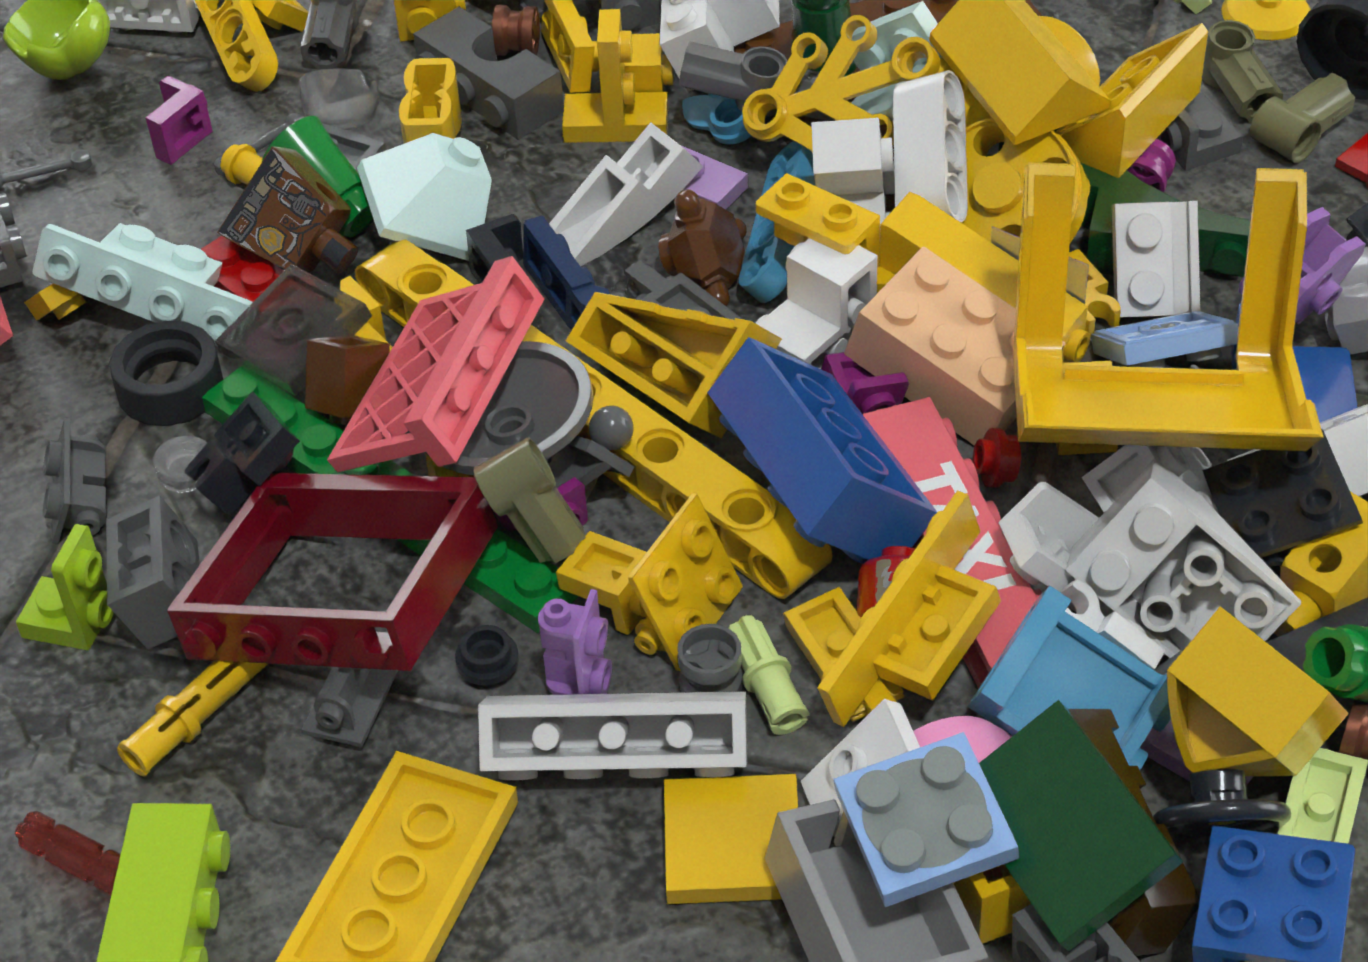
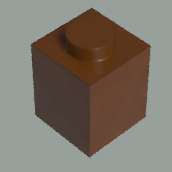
M355 335L307 339L305 408L329 414V422L348 425L390 353V343Z

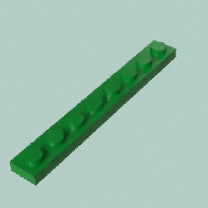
M245 365L239 367L202 397L205 413L224 424L252 391L271 406L300 440L294 447L293 456L286 466L296 473L415 476L392 460L337 473L327 459L344 429L329 422L327 418L316 411L305 408V404ZM498 529L494 532L464 582L465 586L537 634L540 632L538 615L548 601L562 599L572 604L579 597L559 588L556 571L559 568L548 561L540 563L531 550ZM396 539L420 556L431 541Z

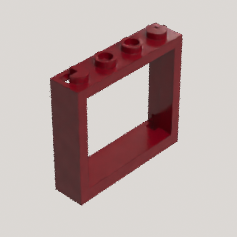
M271 473L261 486H257L169 606L167 612L187 659L411 671L498 528L492 507L484 497L475 477ZM290 536L431 540L386 612L242 605ZM375 627L387 628L388 632H376Z

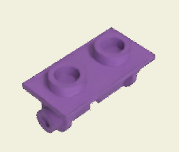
M590 590L585 606L569 604L562 599L548 601L538 615L542 648H546L543 658L548 690L554 695L606 694L611 681L612 661L611 659L604 658L603 651L608 635V620L600 617L597 590Z

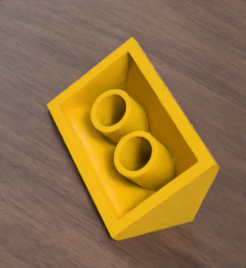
M959 0L930 32V43L1014 145L1110 108L1111 100L1025 0Z
M1198 24L1128 57L1100 86V89L1111 100L1110 108L1060 127L1056 131L1068 143L1081 163L1120 178L1200 93L1208 30L1204 24Z

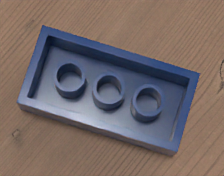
M748 337L707 392L722 413L719 417L720 422L730 432L740 438L746 447L743 451L745 458L756 468L763 471L771 483L768 486L769 492L777 501L788 507L796 519L794 528L811 544L817 547H824L826 543L840 548L853 560L864 564L869 559L881 556L882 549L886 547H912L926 530L932 517L937 513L933 505L832 374Z

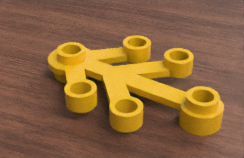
M854 15L843 23L840 31L841 37L811 88L795 93L807 69L820 67L828 55L826 44L817 35L810 32L803 33L794 40L791 47L792 54L773 87L757 90L746 99L742 111L744 127L757 140L771 142L785 136L811 150L813 153L812 127L797 117L818 110L836 121L879 118L880 125H887V132L882 138L892 137L893 146L894 126L893 121L884 114L872 115L846 100L902 81L936 74L940 68L939 54L925 39L910 37L901 41L896 46L891 61L844 77L857 53L869 50L877 40L876 27L866 17ZM865 26L866 32L864 36L857 41H852L853 32L857 28ZM810 44H816L814 54L808 58H803L805 48ZM920 58H927L924 68L917 73H913L914 63ZM772 109H777L773 120L765 124L766 114Z

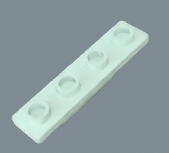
M119 223L100 243L53 224H48L42 229L32 271L34 276L155 323L165 320L186 321L199 326L214 339L215 346L235 354H239L245 347L256 309L254 302L214 287L218 282L222 262L207 257L206 253L197 247L176 245L157 238L152 231L145 227Z

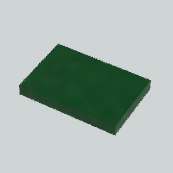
M1059 699L979 762L1018 845L1019 859L1004 865L1059 944L1068 951L1072 950L1183 863L1180 856L1071 712Z

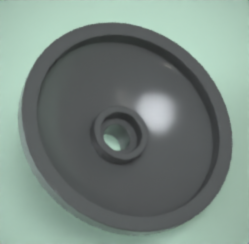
M522 341L457 463L442 467L454 472L474 475V467L527 437L535 442L546 460L555 456L581 431L593 406V388L584 365L573 354L558 346L542 342Z

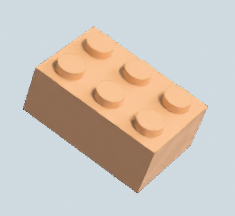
M923 246L859 312L844 354L874 376L905 373L909 381V387L904 397L910 401L930 397L940 417L949 418L955 432L974 446L978 439L984 438L989 428H1002L1005 431L1017 418L1013 365L1016 309ZM1062 341V350L1066 344L1064 341Z

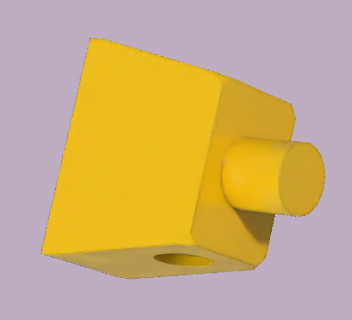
M1351 491L1350 493L1363 523L1297 545L1284 559L1281 565L1280 579L1301 600V605L1276 629L1274 634L1278 637L1368 597V502Z

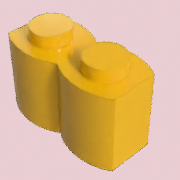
M450 58L413 59L404 72L406 95L399 106L403 144L431 133L452 139L456 138L461 129L462 115L453 61Z

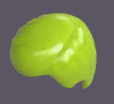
M27 0L9 18L3 30V40L22 62L38 74L58 80L69 79L88 70L103 53L110 34L109 16L105 8L97 0Z

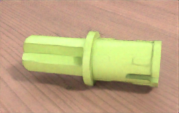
M752 615L742 616L738 622L731 624L728 628L736 633L741 642L742 667L745 671L742 676L744 687L748 691L755 693L769 722V727L774 734L783 735L794 732L807 722L806 716H809L810 713L790 679L791 664L786 657L778 655L761 621L755 620Z

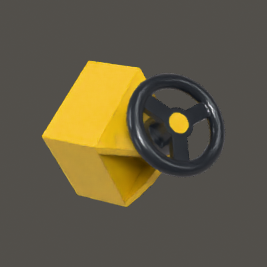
M1221 606L1167 669V691L1171 722L1184 764L1193 772L1189 777L1191 796L1195 797V802L1175 805L1157 811L1153 815L1156 824H1164L1170 835L1211 836L1212 826L1263 831L1285 825L1291 818V810L1288 805L1275 800L1248 799L1245 776H1297L1349 714L1329 691Z

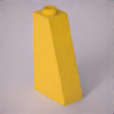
M909 192L880 224V267L896 275L924 246L1016 309L1019 261L920 195ZM1067 292L1062 339L1066 344L1062 350V362L1074 363L1082 360L1090 342V332L1085 331L1088 306Z

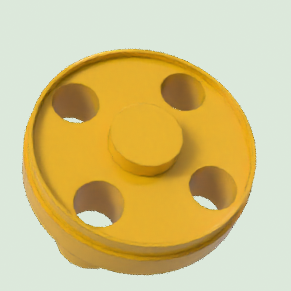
M992 117L966 127L968 209L967 216L961 223L990 242L992 226L1020 237L1025 165H1028V162L1075 164L1070 232L1071 243L1080 229L1085 216L1088 196L1090 194V182L1078 157L1068 143L1053 130L1014 145ZM1004 142L1002 149L998 153L986 157L988 150L993 145Z

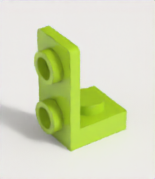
M75 524L52 564L51 572L53 578L41 576L16 620V625L21 638L89 651L100 629L109 625L114 612L107 605V582L102 569V557L96 550L89 526Z

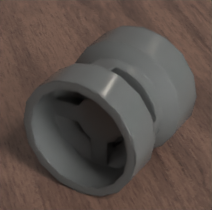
M701 624L691 628L682 635L678 643V665L681 670L680 693L743 692L742 670L740 668L742 665L741 642L736 633L722 625Z

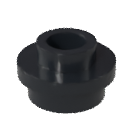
M493 625L477 626L470 629L462 637L455 653L456 667L459 674L471 683L478 685L496 684L507 679L516 670L519 662L518 648L514 640L503 629Z

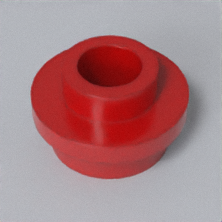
M989 428L984 438L978 439L974 446L973 463L977 474L981 475L986 487L998 488L1003 482L1012 483L1019 473L1021 463L1020 442H1018L1017 436L1006 435L1002 428Z

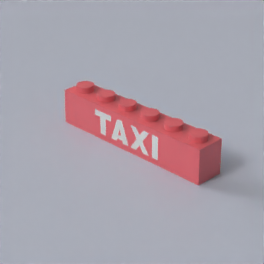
M927 397L864 413L863 416L937 512L943 511L957 490L969 496L981 532L954 570L996 586L1001 599L1000 604L963 656L979 689L1031 606L1043 592L1040 589L1033 590L1031 585L1011 565L1010 557L1013 553L998 523L1001 517L997 506L992 500L985 501L979 490V478L974 463L970 458H962L957 448V437L952 422L947 417H940L931 398ZM926 530L923 532V534L919 537V539L911 548H917L921 540L926 535Z

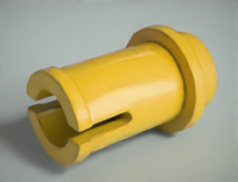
M234 144L224 152L220 167L228 181L234 184L243 182L248 185L262 163L263 158L258 156L255 148L249 144Z

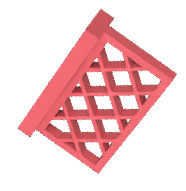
M513 256L494 261L483 283L419 301L327 459L337 473L426 452L438 467L457 463L544 301V297Z

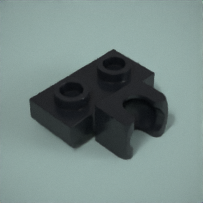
M252 391L214 434L220 445L211 439L188 464L184 473L196 482L195 488L201 494L230 515L240 507L258 485L261 486L271 473H279L287 466L293 456L294 447L300 440L271 406Z

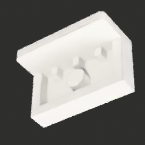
M1039 482L998 523L1013 553L1010 557V563L1016 572L1032 585H1037L1041 581L1048 587L1050 585L1061 592L1065 586L1076 580L1065 570L1072 547L1099 517L1048 483ZM1098 598L1100 611L1105 617L1114 612ZM1071 602L1068 608L1076 612V608Z

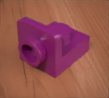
M166 76L159 82L164 103L145 117L156 158L172 165L213 132L207 109L208 103L203 90Z

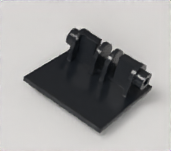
M1323 428L1321 430L1324 438L1306 451L1258 450L1202 470L1219 515L1278 577L1280 576L1281 565L1289 554L1288 548L1363 523Z

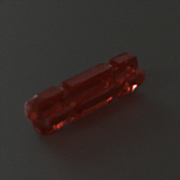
M39 811L27 813L23 822L19 823L15 829V836L18 838V844L21 848L36 856H42L46 853L44 860L86 882L95 879L93 886L112 895L120 853L112 849L103 852L105 845L64 824H58L54 827L56 820Z

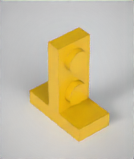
M620 9L599 10L597 49L601 93L565 94L562 124L564 143L633 142L650 122L667 134L668 93L635 92V74L625 73L624 63H632L631 30L622 31Z

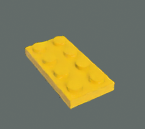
M396 751L275 962H435L518 804L516 787Z

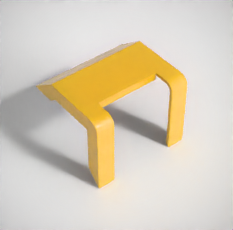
M1028 162V165H1025L1013 349L1018 442L1306 451L1324 438L1315 404L1311 400L1306 399L1292 347L1307 232V172H1304V169H1256L1237 336V370L1065 365L1063 372L1062 339L1075 164Z

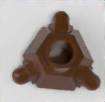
M682 190L675 197L674 204L677 212L671 231L662 234L659 239L658 248L661 263L669 275L684 274L727 307L730 302L728 289L739 277L745 253L742 240L747 233L746 225L742 220L735 218L734 214L721 206L699 198L694 191Z

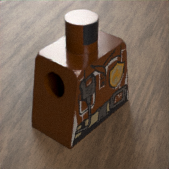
M271 147L217 231L222 237L291 272H312L321 260L339 274L351 265L358 253V247L339 233L351 214L350 206L299 152L290 148Z

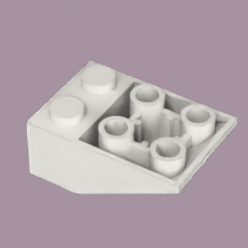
M1156 458L1151 461L1072 547L1065 569L1076 580L1088 584L1095 591L1097 597L1113 611H1116L1123 618L1140 625L1149 638L1165 649L1164 654L1169 658L1187 647L1220 606L1266 641L1301 605V600L1209 503Z

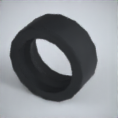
M165 320L138 328L127 334L115 346L109 361L111 378L120 407L130 418L147 425L170 426L188 422L205 413L202 397L223 380L214 339L203 328L186 321ZM179 361L197 365L190 374L175 382L155 385L136 381L145 371L158 364Z

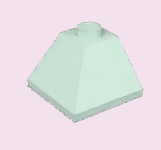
M431 133L361 160L357 170L380 237L395 241L406 239L417 247L469 261L466 230L485 223L492 182L480 147L465 138L457 137L452 139Z

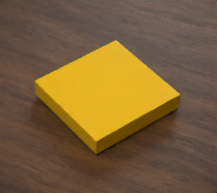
M796 774L665 779L667 904L782 899L765 861V856L777 813L798 808Z

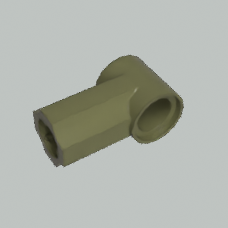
M1219 21L1214 23L1209 29L1202 80L1211 87L1221 89L1238 115L1245 117L1250 124L1256 112L1265 101L1274 96L1283 100V92L1253 51L1255 40L1253 30L1248 25L1239 21Z
M1334 73L1329 74L1325 78L1319 77L1286 101L1275 96L1265 101L1252 120L1250 136L1290 161L1300 163L1315 149L1323 132L1353 112L1355 96L1350 92L1347 81Z
M525 438L474 467L473 471L476 481L489 505L499 516L507 514L540 563L545 561L557 563L573 554L578 544L586 538L584 527L556 488V481L544 455L531 438Z

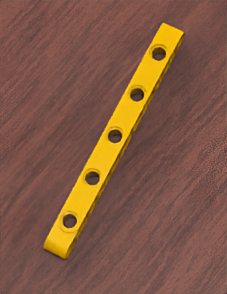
M406 239L394 242L355 269L357 283L380 305L382 312L403 327L407 324L420 300L474 285ZM530 325L522 340L547 343L567 350L532 325ZM579 359L586 368L592 384L593 406L585 425L577 436L592 440L589 434L590 419L598 409L609 405L618 406L627 411L634 425L633 436L628 444L621 449L610 451L635 466L630 477L609 470L603 473L606 477L669 523L692 493L698 494L733 567L777 598H787L831 563L833 556L830 545L826 543L824 547H817L805 540L794 528L796 519L788 507L777 501L767 489Z

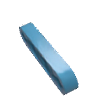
M794 141L785 146L770 164L761 196L786 173L815 186L812 151ZM757 213L739 275V284L757 301L766 303L779 295L786 287L787 256L795 246L775 237L774 222Z

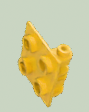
M692 493L627 577L647 614V617L640 620L635 627L637 634L634 639L635 645L639 650L649 655L655 654L657 650L666 651L676 671H681L678 665V643L682 635L691 628L701 624H716L743 588L698 494Z

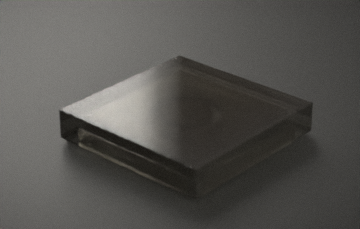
M291 264L214 342L225 356L296 396L306 386L307 339L355 335L372 317V314L364 302Z

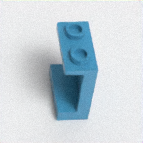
M1049 585L1033 603L967 707L1012 736L1058 699L1067 709H1111L1119 725V728L1113 733L1128 765L1138 766L1140 770L1148 757V753L1140 748L1152 728L1161 732L1171 720L1167 691V673L1164 675L1159 674L1065 612L1072 600Z

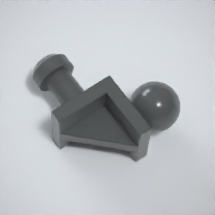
M613 405L598 409L592 415L589 422V434L592 440L576 435L564 449L546 460L554 475L556 488L575 477L585 485L587 501L599 476L607 470L630 477L635 466L610 452L623 448L633 436L634 425L627 411Z

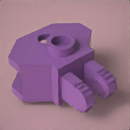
M1323 207L1307 213V232L1295 319L1297 324H1300L1313 311L1320 315L1334 304L1343 290L1340 282L1363 255L1366 245L1358 237L1347 241L1329 226L1331 214ZM1244 277L1239 285L1238 292L1240 294L1243 292Z

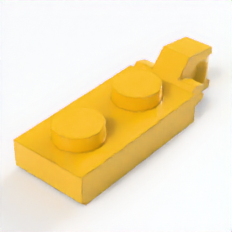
M840 587L783 613L786 628L820 679H822L824 670L829 662L841 655L856 634L861 619ZM879 677L850 718L851 721L854 722L864 716L866 717L884 699L896 702L904 698L902 687Z

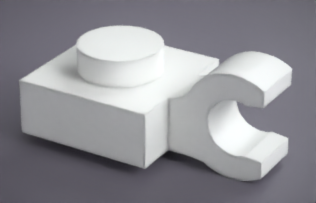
M1074 580L1062 589L1061 593L1070 598L1076 608V614L1071 612L1069 608L1065 612L1155 670L1165 649L1149 638L1140 625L1123 618L1116 611L1105 617L1100 611L1099 600L1095 591L1083 581Z

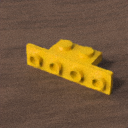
M957 490L943 511H938L932 517L928 524L926 535L909 558L904 559L897 566L890 586L875 607L869 608L863 614L856 634L841 655L832 659L825 668L821 683L817 688L833 723L845 727L879 677L933 701L1000 604L1001 599L996 586L954 570L981 532L968 494Z

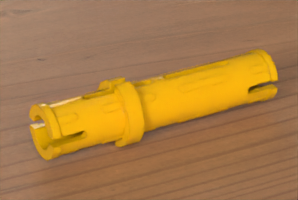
M214 661L175 697L167 695L156 704V714L130 737L118 744L117 751L119 756L133 772L140 776H146L151 768L181 741L190 743L201 733L200 724L230 697L234 696L268 663Z

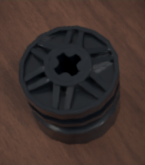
M1320 0L1299 24L1296 43L1300 59L1314 80L1319 77L1325 78L1329 74L1334 73L1347 81L1348 88L1355 96V99L1367 100L1368 0Z

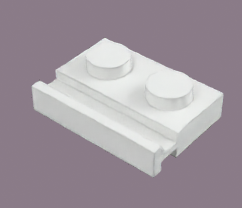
M1198 201L1113 204L1114 299L1120 304V317L1173 316L1200 311Z

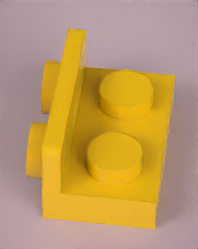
M788 173L781 177L756 201V213L773 221L774 236L786 241L788 244L796 246L810 238L842 254H850L859 245L878 255L877 268L879 267L880 215Z

